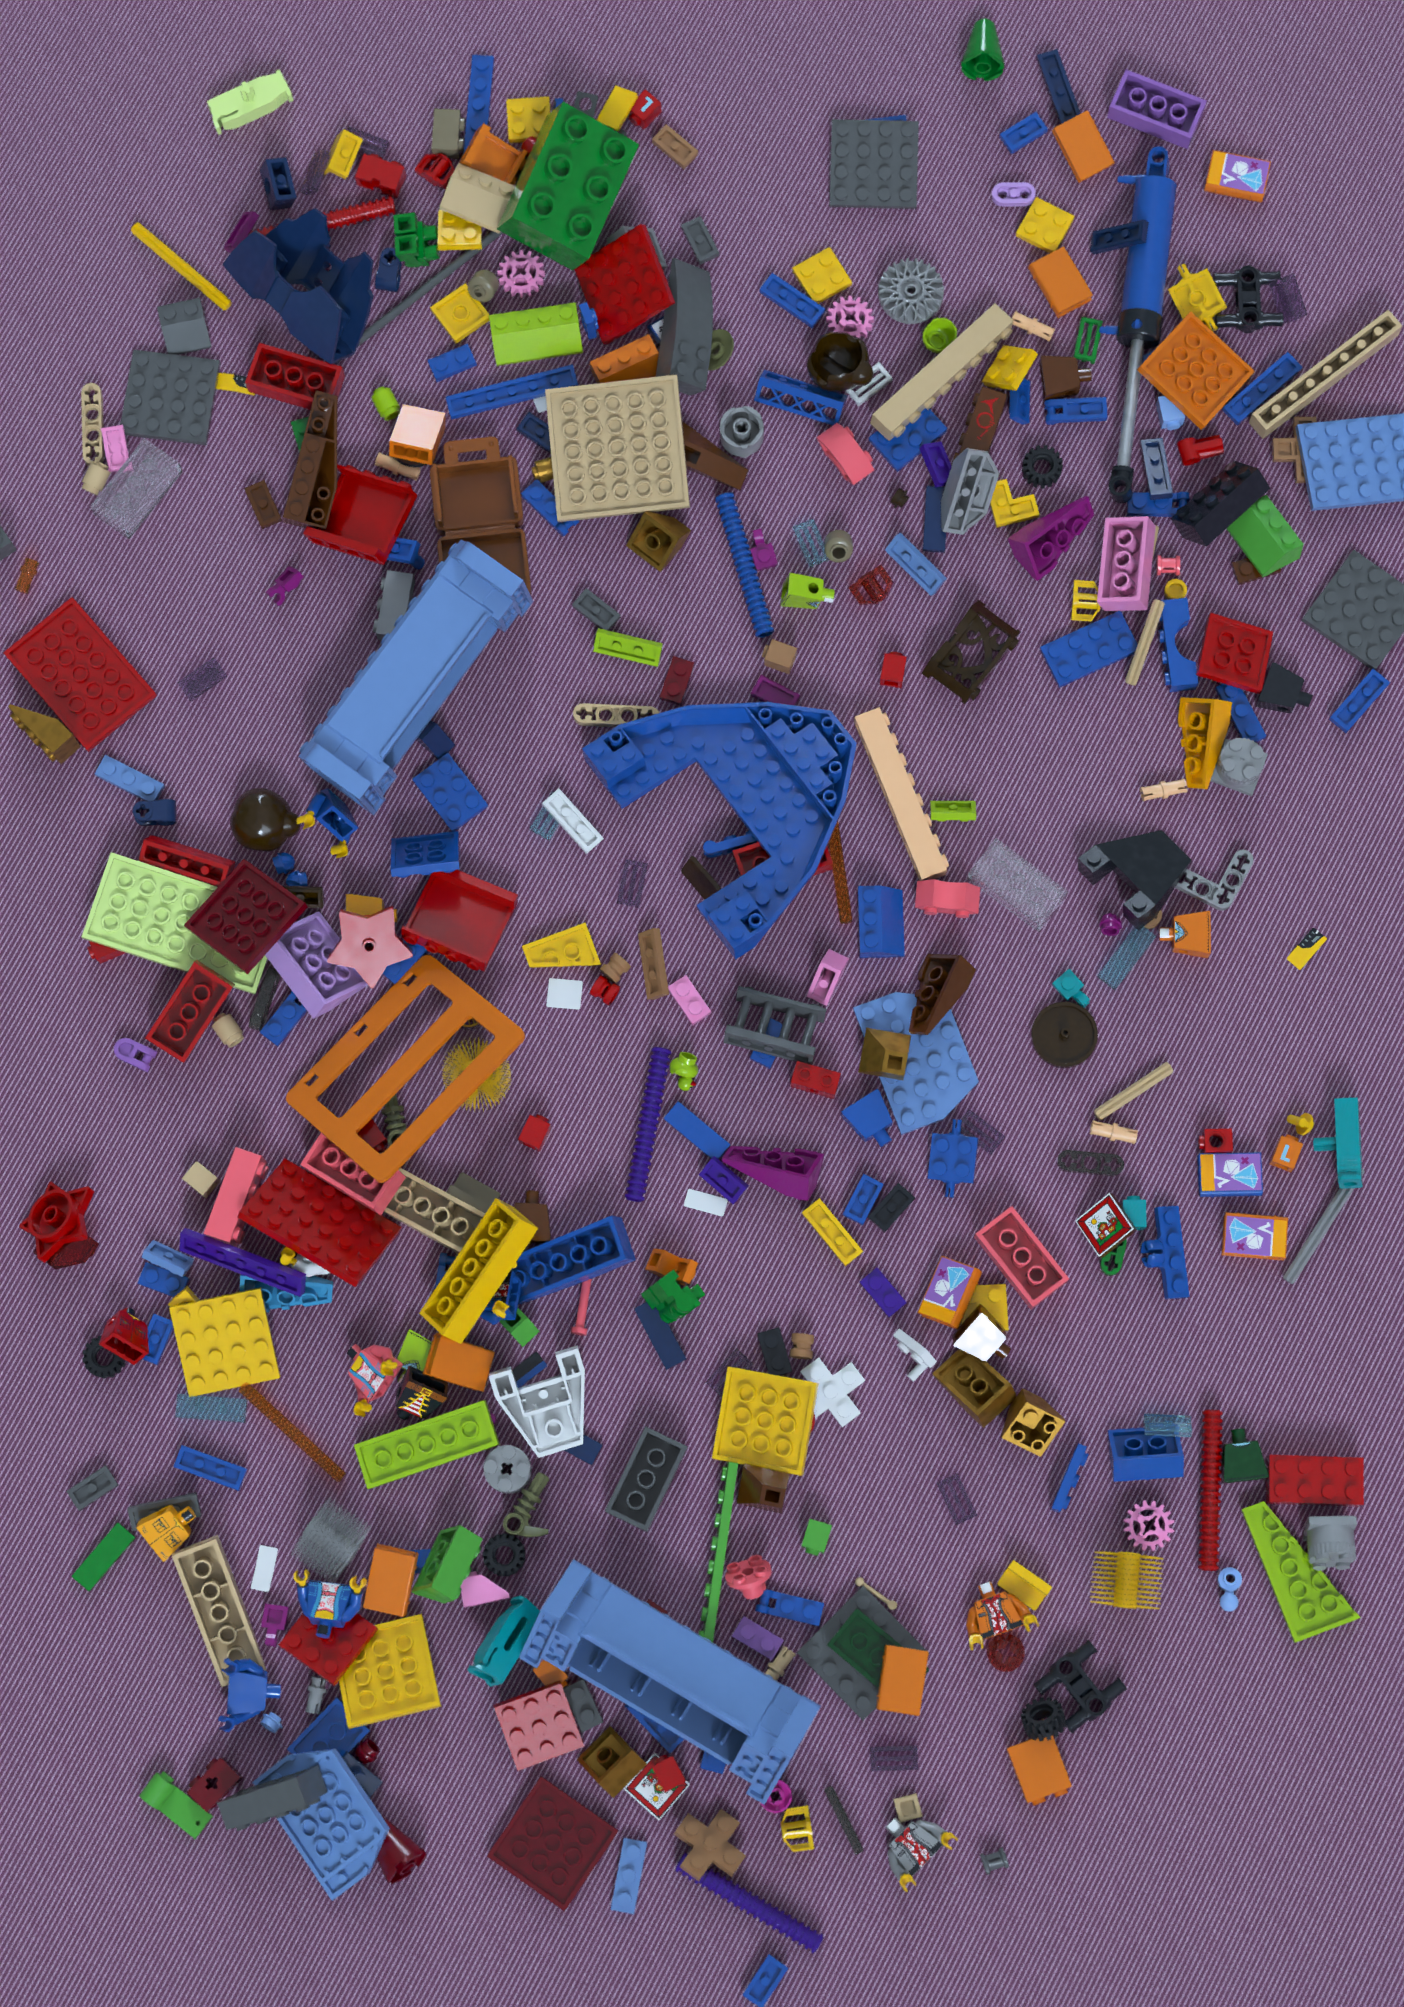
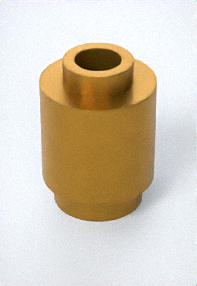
M551 457L534 462L535 466L531 467L535 480L539 479L540 483L553 479Z

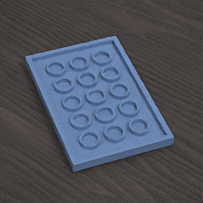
M1404 413L1297 424L1295 430L1311 511L1404 501Z

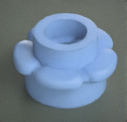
M273 1712L263 1714L260 1724L270 1732L276 1733L279 1728L282 1729L283 1727L280 1724L282 1719Z

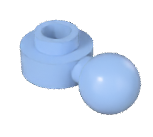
M1228 1567L1220 1572L1217 1581L1219 1587L1225 1591V1594L1220 1598V1606L1223 1610L1231 1612L1238 1607L1239 1601L1234 1591L1240 1587L1242 1576L1237 1569ZM1226 1576H1233L1234 1582H1227Z

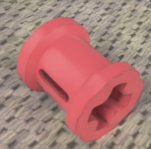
M1157 555V575H1161V573H1175L1176 576H1179L1180 555H1176L1175 558H1162L1161 555Z

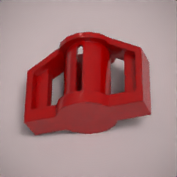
M438 153L425 154L414 170L417 175L425 178L432 185L440 186L446 190L455 168L447 156ZM434 161L431 167L428 170H425L427 166L430 164V162ZM449 167H451L450 171L447 173L444 179L441 180L440 178L443 176L446 170Z

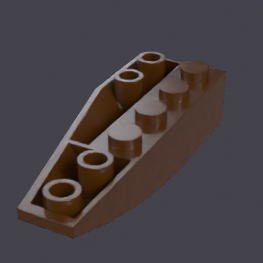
M316 390L285 506L283 522L302 528L309 526L315 529L326 530L337 489V396Z
M682 421L686 468L740 491L749 470Z

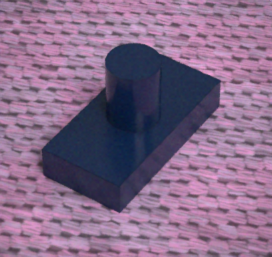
M346 1751L342 1755L343 1760L370 1798L383 1783L382 1780Z

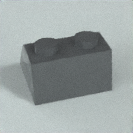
M200 298L157 306L168 354L180 355L212 348L205 311Z

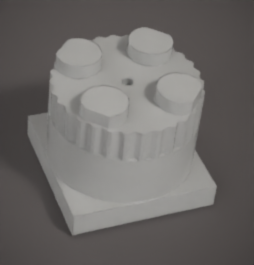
M1249 738L1225 739L1210 781L1252 797L1268 754L1263 752L1262 747Z
M1310 1516L1303 1532V1539L1307 1541L1309 1562L1312 1564L1313 1569L1320 1571L1325 1570L1327 1567H1336L1337 1570L1350 1568V1564L1356 1560L1354 1531L1357 1526V1519L1355 1516Z

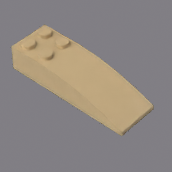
M400 1168L399 1171L406 1178L384 1210V1213L459 1254L485 1213Z
M216 1535L176 1550L172 1554V1558L221 1687L229 1685V1676L222 1671V1669L229 1667V1665L224 1663L225 1658H230L232 1661L251 1659L263 1667L265 1671L266 1667L219 1536Z

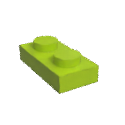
M930 801L931 820L940 822L947 820H959L962 822L976 820V802Z

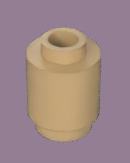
M98 461L95 464L90 463L82 480L83 485L81 488L98 496L99 491L103 490L111 473L107 471L108 466Z
M222 1013L214 1018L212 1028L224 1045L227 1044L229 1048H232L244 1039L243 1031L231 1014L225 1015V1013Z

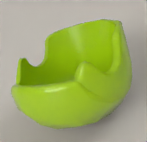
M935 318L925 327L922 333L923 344L928 350L936 354L941 353L957 338V328L952 321L946 318Z

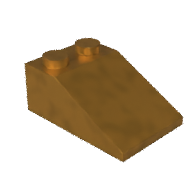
M958 1349L932 1373L962 1408L983 1428L1011 1404L1017 1396L1012 1385L989 1363L961 1349Z

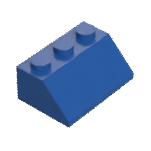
M881 885L858 886L859 958L905 957L903 890Z
M1177 1425L1108 1430L1113 1482L1184 1477V1454Z

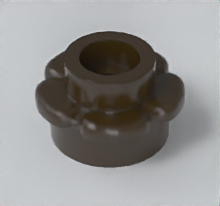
M899 488L890 500L895 509L898 506L902 508L909 499L906 495L907 490L904 491Z

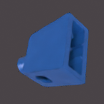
M878 1089L841 1111V1117L864 1142L874 1137L879 1146L883 1147L892 1141L886 1129L891 1127L893 1122Z

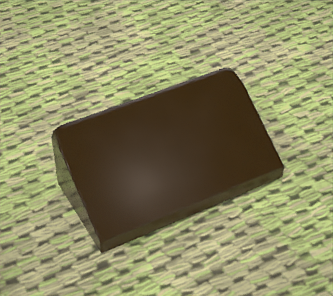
M691 856L681 869V873L705 900L721 890V887L694 856Z
M283 886L305 902L308 906L307 908L324 907L323 887Z

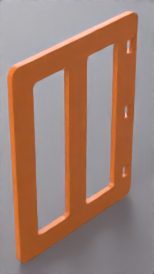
M424 955L287 1093L286 1102L379 1183H384L407 1162L525 1040V1033L517 1024L433 956ZM415 975L416 979L409 986H406L405 983ZM428 985L434 986L453 1002L452 1005L342 1117H336L318 1101V1097ZM474 1019L494 1035V1040L384 1153H378L358 1136V1132L467 1020ZM365 1024L368 1028L358 1037L355 1033ZM314 1075L318 1077L310 1086L306 1085Z

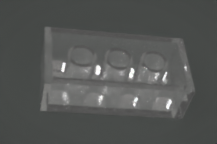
M144 438L90 505L94 515L130 539L183 473L180 463Z
M997 838L994 839L969 871L967 877L970 882L980 887L981 890L1038 932L1043 929L1066 899L1069 892Z

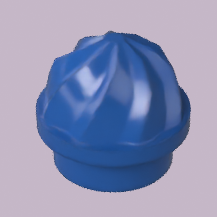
M277 853L278 856L272 858L277 873L288 874L294 868V857L288 853Z
M296 870L290 873L286 879V885L308 886L306 872Z

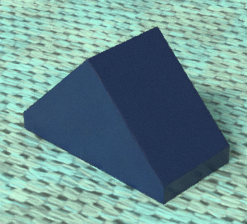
M431 720L416 739L438 760L455 747L453 741L440 726Z

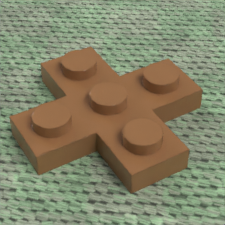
M1294 417L1293 438L1272 439V461L1295 462V483H1306L1295 427L1297 424L1316 423V417Z
M720 1809L707 1827L688 1813L674 1833L675 1836L692 1847L680 1868L699 1881L713 1863L732 1877L746 1857L744 1853L727 1842L740 1822Z

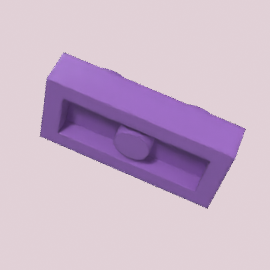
M743 1616L732 1635L733 1638L771 1661L784 1641Z

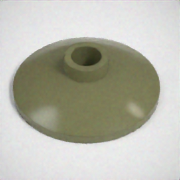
M717 329L712 332L708 371L721 368L732 355L734 340L732 335L724 329Z

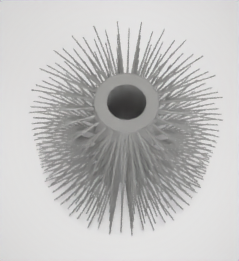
M321 1506V1510L318 1513L316 1512L317 1515L302 1532V1538L294 1549L300 1548V1550H303L296 1553V1555L303 1556L307 1554V1557L315 1559L310 1562L322 1566L317 1569L326 1568L329 1571L325 1573L330 1572V1575H332L330 1577L334 1576L336 1577L334 1579H337L340 1576L339 1574L343 1573V1569L351 1564L358 1550L361 1549L360 1544L367 1537L365 1535L368 1534L366 1532L369 1530L361 1528L362 1525L357 1526L352 1524V1522H347L353 1519H347L349 1517H346V1514L340 1516V1513Z

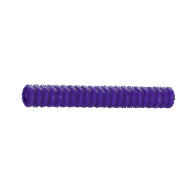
M662 1047L651 1049V1052H653V1055H650L652 1062H649L650 1069L647 1071L649 1075L646 1076L648 1082L645 1083V1087L647 1089L644 1090L645 1096L642 1098L644 1103L641 1104L643 1110H640V1114L642 1116L639 1117L640 1124L637 1125L639 1131H636L638 1138H635L636 1145L633 1147L635 1152H632L634 1159H631L633 1165L630 1166L631 1173L628 1174V1177H630V1180H627L629 1187H626L628 1192L624 1196L627 1200L635 1202L645 1200V1197H643V1194H646L644 1187H647L645 1182L649 1178L647 1176V1173H650L648 1166H651L649 1160L652 1159L651 1152L654 1151L652 1146L655 1145L653 1139L656 1138L654 1133L658 1129L656 1127L659 1124L657 1118L660 1117L658 1111L661 1110L660 1104L663 1102L661 1097L664 1096L662 1090H665L663 1084L666 1083L665 1076L668 1075L666 1069H669L667 1063L670 1062L668 1057L671 1055V1051Z
M688 1854L682 1855L675 1867V1872L678 1873L680 1871L682 1876L687 1875L689 1880L694 1879V1883L698 1884L699 1882L702 1884V1888L707 1887V1891H714V1895L717 1896L719 1894L721 1899L725 1898L728 1903H734L733 1906H739L741 1911L743 1909L746 1910V1914L749 1915L751 1913L754 1919L757 1917L759 1922H766V1926H773V1930L778 1929V1933L782 1934L783 1932L786 1938L791 1937V1941L794 1942L796 1940L798 1945H805L804 1948H810L812 1953L817 1951L824 1938V1934H817V1930L814 1929L812 1931L809 1925L807 1927L804 1926V1922L799 1923L797 1918L792 1919L790 1914L785 1915V1911L782 1910L780 1912L777 1906L775 1908L771 1906L772 1903L769 1902L767 1904L765 1899L760 1900L758 1895L753 1896L751 1891L749 1893L745 1891V1887L740 1888L738 1883L736 1885L733 1884V1880H726V1876L721 1877L719 1872H713V1868L707 1869L702 1878L697 1881L680 1868Z

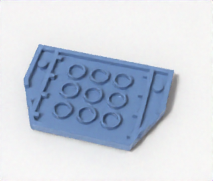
M894 992L853 1007V1011L863 1037H865L866 1028L911 1035L904 1080L879 1076L900 1134L903 1135L944 1120L979 1081L951 1009L928 1035L911 1034L909 1027L912 1009L917 1004V998L915 994Z
M337 1749L289 1754L254 1780L253 1784H262L317 1765L319 1766L328 1793L320 1797L321 1801L310 1805L309 1808L300 1812H296V1810L291 1811L290 1814L277 1820L333 1901L370 1873L390 1828Z

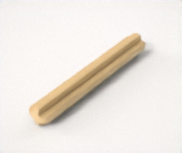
M1153 600L1125 679L1127 684L1133 686L1137 684L1165 605L1163 601Z
M1165 1062L1094 1110L1095 1116L1099 1120H1103L1172 1074L1173 1069L1171 1065Z

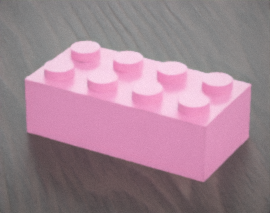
M1148 516L1105 518L1097 603L1104 611L1148 610L1156 528Z

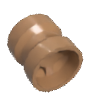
M614 952L610 957V961L599 970L611 982L617 984L621 980V975L627 973L631 966Z
M792 1333L791 1341L794 1347L790 1349V1357L812 1359L813 1351L811 1350V1345L814 1343V1335Z

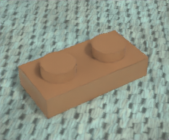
M667 124L652 138V143L682 169H685L699 155L697 149Z

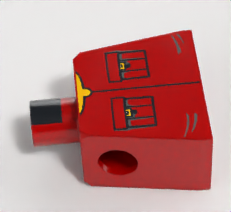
M125 1308L119 1310L107 1321L99 1345L135 1365L149 1353L147 1325L135 1317L133 1309Z

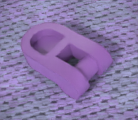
M129 1038L118 1040L114 1046V1053L118 1059L147 1073L151 1067L149 1064L152 1058H155L158 1053ZM138 1052L144 1053L141 1061L135 1059Z

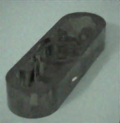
M270 966L266 972L249 1021V1028L261 1031L280 981L281 976L274 967Z
M1064 1150L1057 1158V1165L1064 1172L1118 1176L1124 1169L1123 1159L1116 1154ZM1066 1155H1069L1071 1160H1078V1156H1082L1080 1168H1076L1078 1163H1071L1069 1167H1066L1065 1162H1061V1159H1065ZM1087 1157H1093L1097 1161V1167L1087 1169L1084 1165V1160ZM1101 1158L1105 1159L1103 1163L1109 1164L1112 1160H1116V1164L1120 1165L1115 1171H1111L1110 1166H1104L1103 1171L1099 1170Z

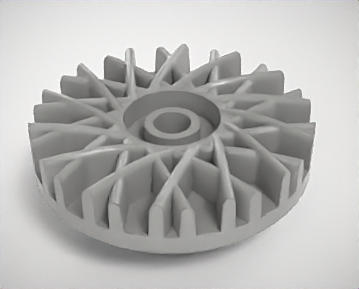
M906 258L905 262L901 259L900 263L895 264L894 262L892 267L889 266L888 270L883 272V276L880 278L878 288L880 305L889 317L905 324L924 322L934 316L942 304L944 295L943 279L940 278V273H936L934 266L931 267L930 263L928 265L924 264L922 259L919 262L917 258L914 261H909V258Z

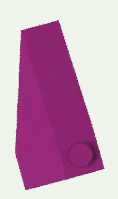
M1084 496L1024 526L1008 538L1015 559L1035 580L1038 581L1055 568L1058 564L1057 559L1070 548L1069 543L1076 535L1081 534L1094 517L1089 497Z
M730 1146L722 1157V1162L786 1196L808 1201L816 1188L824 1154L805 1149H795V1152H781V1148H773V1151H761L758 1147Z

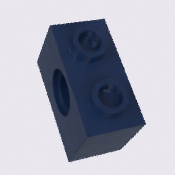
M287 158L266 159L260 169L270 211L291 208L297 196Z

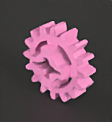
M520 250L519 255L512 251L511 258L504 256L505 263H499L501 269L498 271L499 283L504 285L505 292L511 290L512 297L516 293H519L520 298H523L524 293H527L530 297L532 296V290L538 292V285L544 284L542 279L545 277L543 262L539 263L538 256L532 258L531 251L527 255H524L523 250ZM510 269V270H511V274L509 275L510 278L508 279V278H507V273H508V270ZM535 269V270H536V275H535V278L533 279V278H532V274L534 273L533 270Z
M849 295L847 301L840 297V303L838 304L834 301V309H828L829 316L826 317V323H829L828 331L847 332L854 338H860V336L867 338V331H872L871 324L874 323V317L871 316L873 310L872 308L867 309V302L861 304L860 297L856 301L852 300L851 295ZM837 315L839 316L838 318L840 319L838 325H837L836 320H835V318H836ZM862 315L865 319L864 324H862V321L860 320Z
M1146 1500L1142 1501V1507L1137 1503L1134 1504L1135 1511H1127L1130 1518L1123 1519V1522L1128 1524V1527L1124 1528L1123 1532L1130 1533L1126 1538L1127 1541L1133 1539L1135 1541L1133 1547L1135 1548L1140 1544L1142 1545V1551H1145L1147 1546L1150 1547L1151 1551H1155V1545L1163 1548L1162 1541L1169 1542L1171 1540L1167 1534L1174 1533V1530L1169 1528V1525L1173 1524L1174 1520H1168L1167 1518L1171 1512L1164 1513L1162 1511L1164 1509L1163 1504L1157 1508L1156 1501H1152L1150 1506ZM1145 1510L1153 1511L1150 1516L1139 1514ZM1160 1517L1164 1523V1530L1159 1526L1158 1520ZM1154 1518L1152 1521L1154 1530L1150 1529L1143 1534L1146 1527L1143 1522H1148ZM1133 1522L1138 1525L1139 1532L1137 1535L1133 1529ZM1151 1535L1158 1538L1152 1542L1144 1541L1147 1536Z

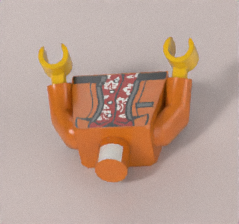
M991 1581L978 1586L982 1600L973 1603L974 1606L969 1609L966 1621L970 1650H973L974 1643H979L981 1649H983L984 1639L1023 1625L1028 1632H1031L1029 1628L1031 1623H1035L1039 1627L1037 1618L1031 1614L1025 1603L1016 1596L1006 1592L995 1594Z

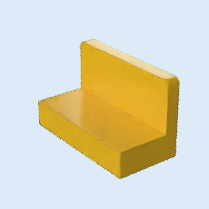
M615 86L596 120L615 131H619L638 98L637 93Z
M343 129L335 138L321 174L326 175L328 172H331L346 179L363 139Z
M1014 1560L997 1582L999 1587L1009 1594L1016 1596L1032 1610H1037L1045 1596L1052 1589V1586Z

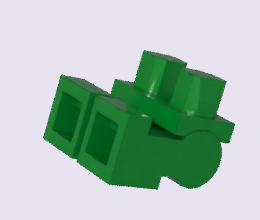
M415 212L394 215L395 255L400 262L405 261V266L412 268L430 266L429 261L440 259L438 246H429L428 242L429 240L438 239V228L436 225L425 226L422 221L417 222Z
M674 1269L641 1293V1296L652 1310L655 1307L657 1308L660 1318L666 1323H673L701 1304L699 1299L705 1295L698 1284L692 1288L685 1286L681 1289L675 1280L679 1276Z

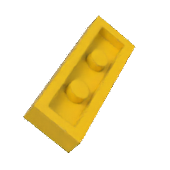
M820 1198L802 1212V1215L845 1267L863 1253V1250Z

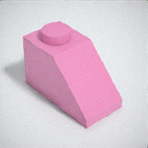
M828 949L820 962L806 997L827 1006L843 975L849 958Z
M477 1571L470 1572L461 1585L462 1601L465 1608L511 1599L510 1593L482 1574L478 1575Z

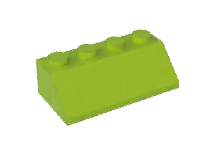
M576 302L489 315L497 366L583 353Z

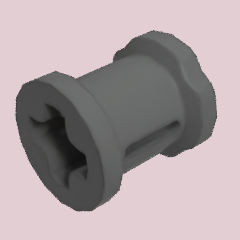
M1003 1847L999 1848V1851L987 1855L980 1854L986 1875L1002 1867L1009 1868Z

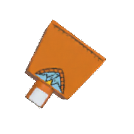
M1210 911L1174 916L1172 927H1159V941H1172V952L1209 958L1211 954Z

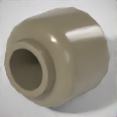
M486 269L477 271L468 283L470 296L480 302L491 300L499 289L497 276Z
M834 530L826 536L824 550L827 558L833 562L842 563L851 557L853 553V540L850 534L843 530Z

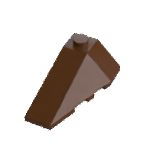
M927 954L918 974L920 986L915 992L917 1004L912 1009L909 1027L911 1034L928 1035L968 989L976 969L961 955Z

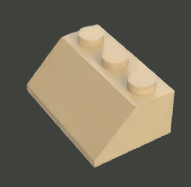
M459 163L450 178L439 209L500 234L501 231L497 230V226L515 186Z

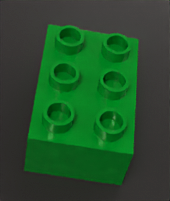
M562 102L547 115L497 226V230L573 271L590 258L639 144L569 104Z

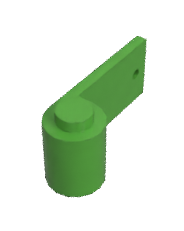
M164 1771L161 1774L156 1772L139 1794V1797L154 1809L161 1811L186 1833L196 1839L213 1815L209 1812L206 1813L197 1802L172 1783L174 1779Z

